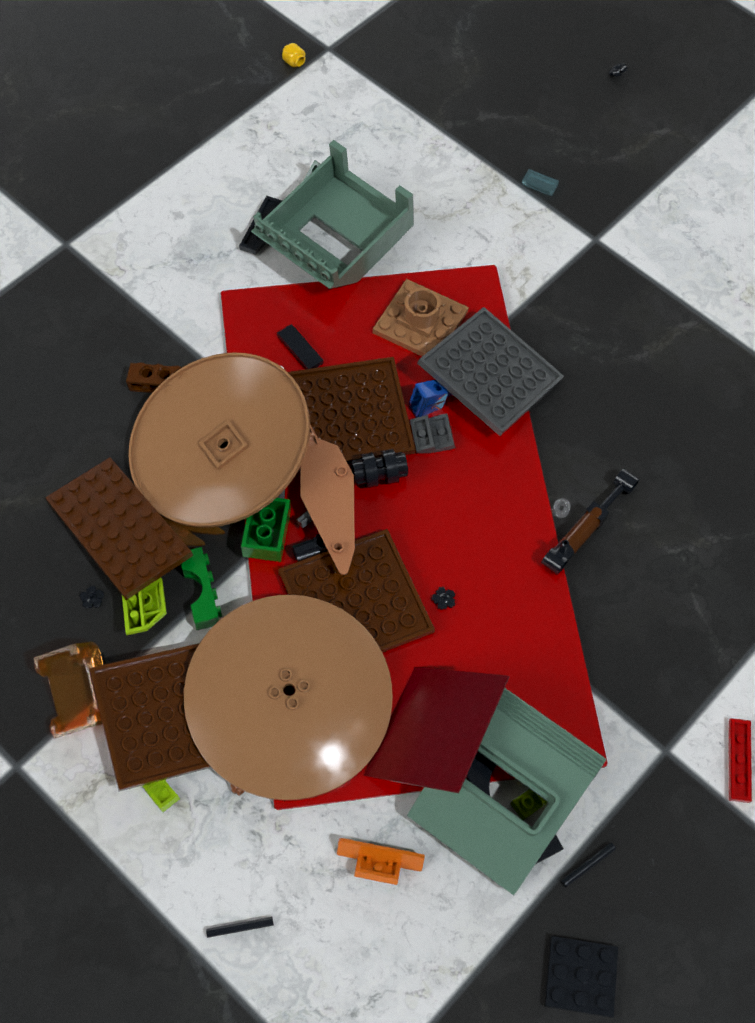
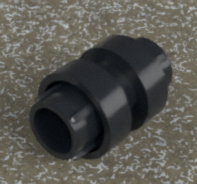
M393 449L382 450L381 457H374L373 452L361 454L360 459L351 462L354 483L357 485L365 484L366 488L378 486L379 480L385 479L386 484L399 483V478L408 475L405 453H395Z

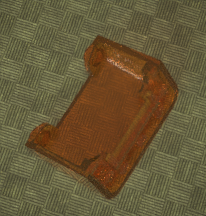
M94 642L75 643L33 657L35 671L42 677L48 676L58 715L52 718L50 723V731L53 734V738H60L102 726L89 673V668L103 665L97 644Z

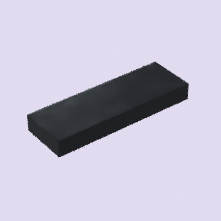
M292 324L277 332L278 338L305 369L317 368L324 364L323 359Z

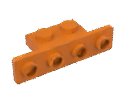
M339 838L337 855L357 859L354 877L397 885L400 868L419 872L423 868L424 854L354 841L352 839Z

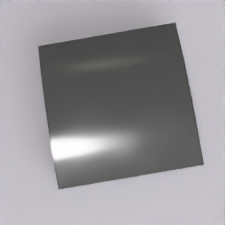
M447 413L431 418L425 415L410 420L417 453L441 452L456 448Z

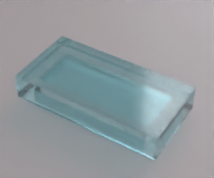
M528 169L522 184L552 196L559 181Z

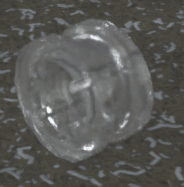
M557 499L552 509L553 514L559 518L566 517L569 514L571 505L566 499ZM560 505L564 506L563 511L559 510Z

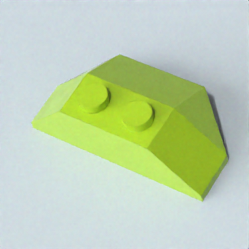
M162 578L157 579L127 600L122 596L126 635L148 631L167 614Z

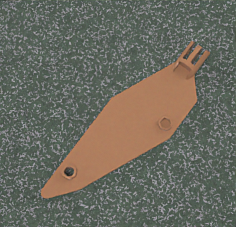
M310 424L309 443L301 464V499L339 573L346 575L355 550L354 475L339 447L319 439Z

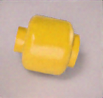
M291 43L283 48L282 58L291 67H300L306 59L305 51L297 44Z

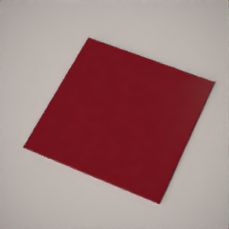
M415 667L391 716L386 734L377 752L372 757L364 776L459 794L509 680V676Z

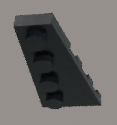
M266 195L258 210L261 213L262 220L282 200ZM253 219L239 248L256 255L266 242L251 232L255 228Z

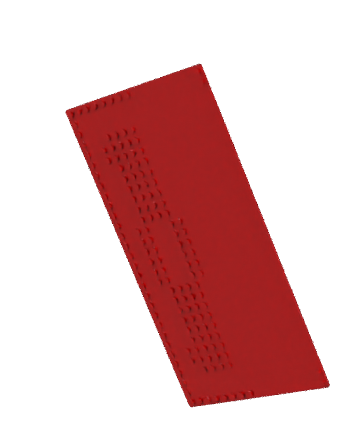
M495 265L362 277L357 283L331 289L318 281L224 290L221 292L227 353L258 355L279 366H283L287 372L305 370L304 366L277 336V332L292 324L323 359L324 364L319 367L394 357L410 428V420L416 418L408 405L415 384L436 379L417 364L422 356L373 334L374 326L405 280L408 279L469 307L468 313L459 327L483 307L509 329L510 324ZM454 395L447 397L444 407L428 414V417L448 414L456 448L441 452L417 453L415 447V454L405 455L408 464V475L399 478V483L386 484L385 479L379 480L378 486L366 488L365 484L357 485L354 483L355 541L388 529L435 629V632L383 652L392 682L391 716L415 667L509 676L505 687L507 690L606 758L565 570L563 568L556 575L541 563L548 551L558 544V539L529 411L505 433L499 436ZM301 466L290 484L285 488V499H290L291 512L282 561L248 558L253 601L270 596L288 595L278 569L297 562L292 546L313 539L319 533L313 521L304 528H301L296 521L298 517L307 511L301 499ZM324 543L318 544L319 546H322V547L325 546ZM439 587H444L445 591L448 589L454 590L456 594L454 597L455 606L452 608L447 606V609L440 610L437 608L438 604H434L432 601V595L436 594ZM289 685L283 689V692L287 696H292L295 693V688ZM607 760L601 768H605L607 766ZM368 763L356 776L339 788L308 799L274 800V808L276 810H285L421 792L424 787L366 777L364 774L369 765ZM496 765L492 772L490 783L515 780L513 776Z

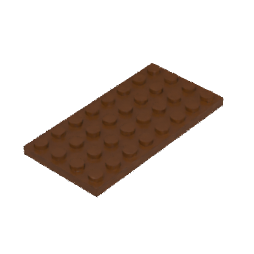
M110 457L45 497L48 504L125 600L193 556L188 546Z

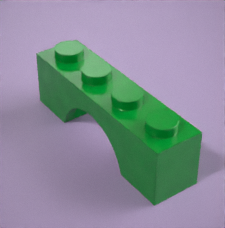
M202 547L190 549L193 556L181 564L184 578L197 581L203 588L199 599L191 604L196 630L213 627L219 621V618L222 617L221 608L216 606L214 601L218 600L216 588H211L210 584L214 582L212 571H207L206 565H210L208 554H203Z

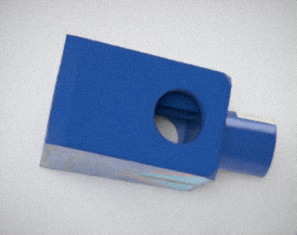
M437 380L415 384L408 405L415 417L418 418L443 408L447 397L453 396V394Z

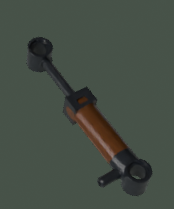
M623 468L613 481V484L617 487L601 505L593 501L579 521L554 548L548 551L541 563L558 575L596 529L598 530L606 521L609 511L606 509L622 491L630 494L640 479Z

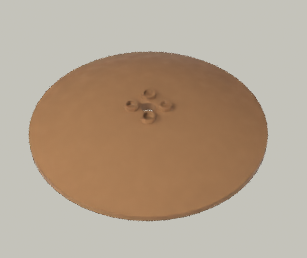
M222 353L201 358L182 367L155 389L143 405L134 423L129 442V467L136 488L160 515L182 525L217 527L248 518L275 500L290 484L302 464L310 436V415L306 399L296 381L286 370L278 364L258 355ZM223 442H228L225 448H220Z
M276 595L261 598L244 604L224 616L208 631L198 645L189 664L184 686V709L187 725L195 746L204 760L219 776L233 786L255 796L272 800L288 801L313 798L326 794L350 781L370 762L377 752L386 734L392 711L393 695L390 672L385 657L372 635L359 621L343 609L320 599L300 595ZM290 685L295 688V693L292 696L284 694L283 689L286 686Z

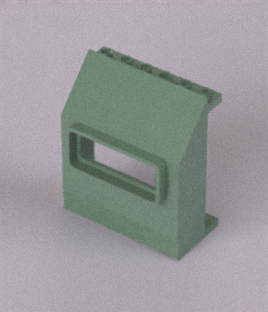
M335 140L329 143L330 156L263 220L259 212L253 216L255 228L251 231L329 289L357 283L414 226L413 194L399 185L395 189L396 203L349 171L347 148ZM313 218H317L362 250V252L349 265H346L300 230Z
M505 688L478 752L548 802L547 807L533 826L528 825L467 779H465L459 794L424 787L407 816L512 895H515L607 759Z

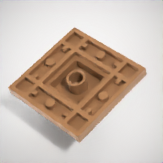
M406 279L374 326L373 334L420 356H424L459 327L468 313L469 307Z

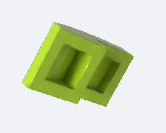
M166 780L142 786L162 812H165L180 800Z

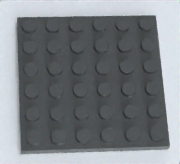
M485 307L422 356L417 363L499 436L505 433L564 378V375Z

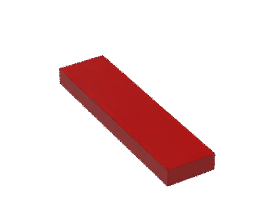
M729 719V801L752 802L751 721Z

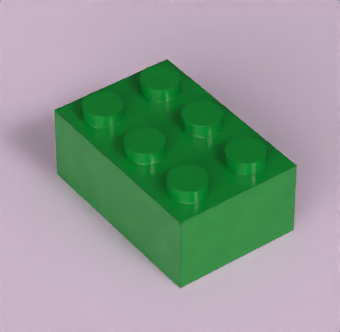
M276 498L262 510L247 518L241 544L243 557L282 561L291 512L290 499Z

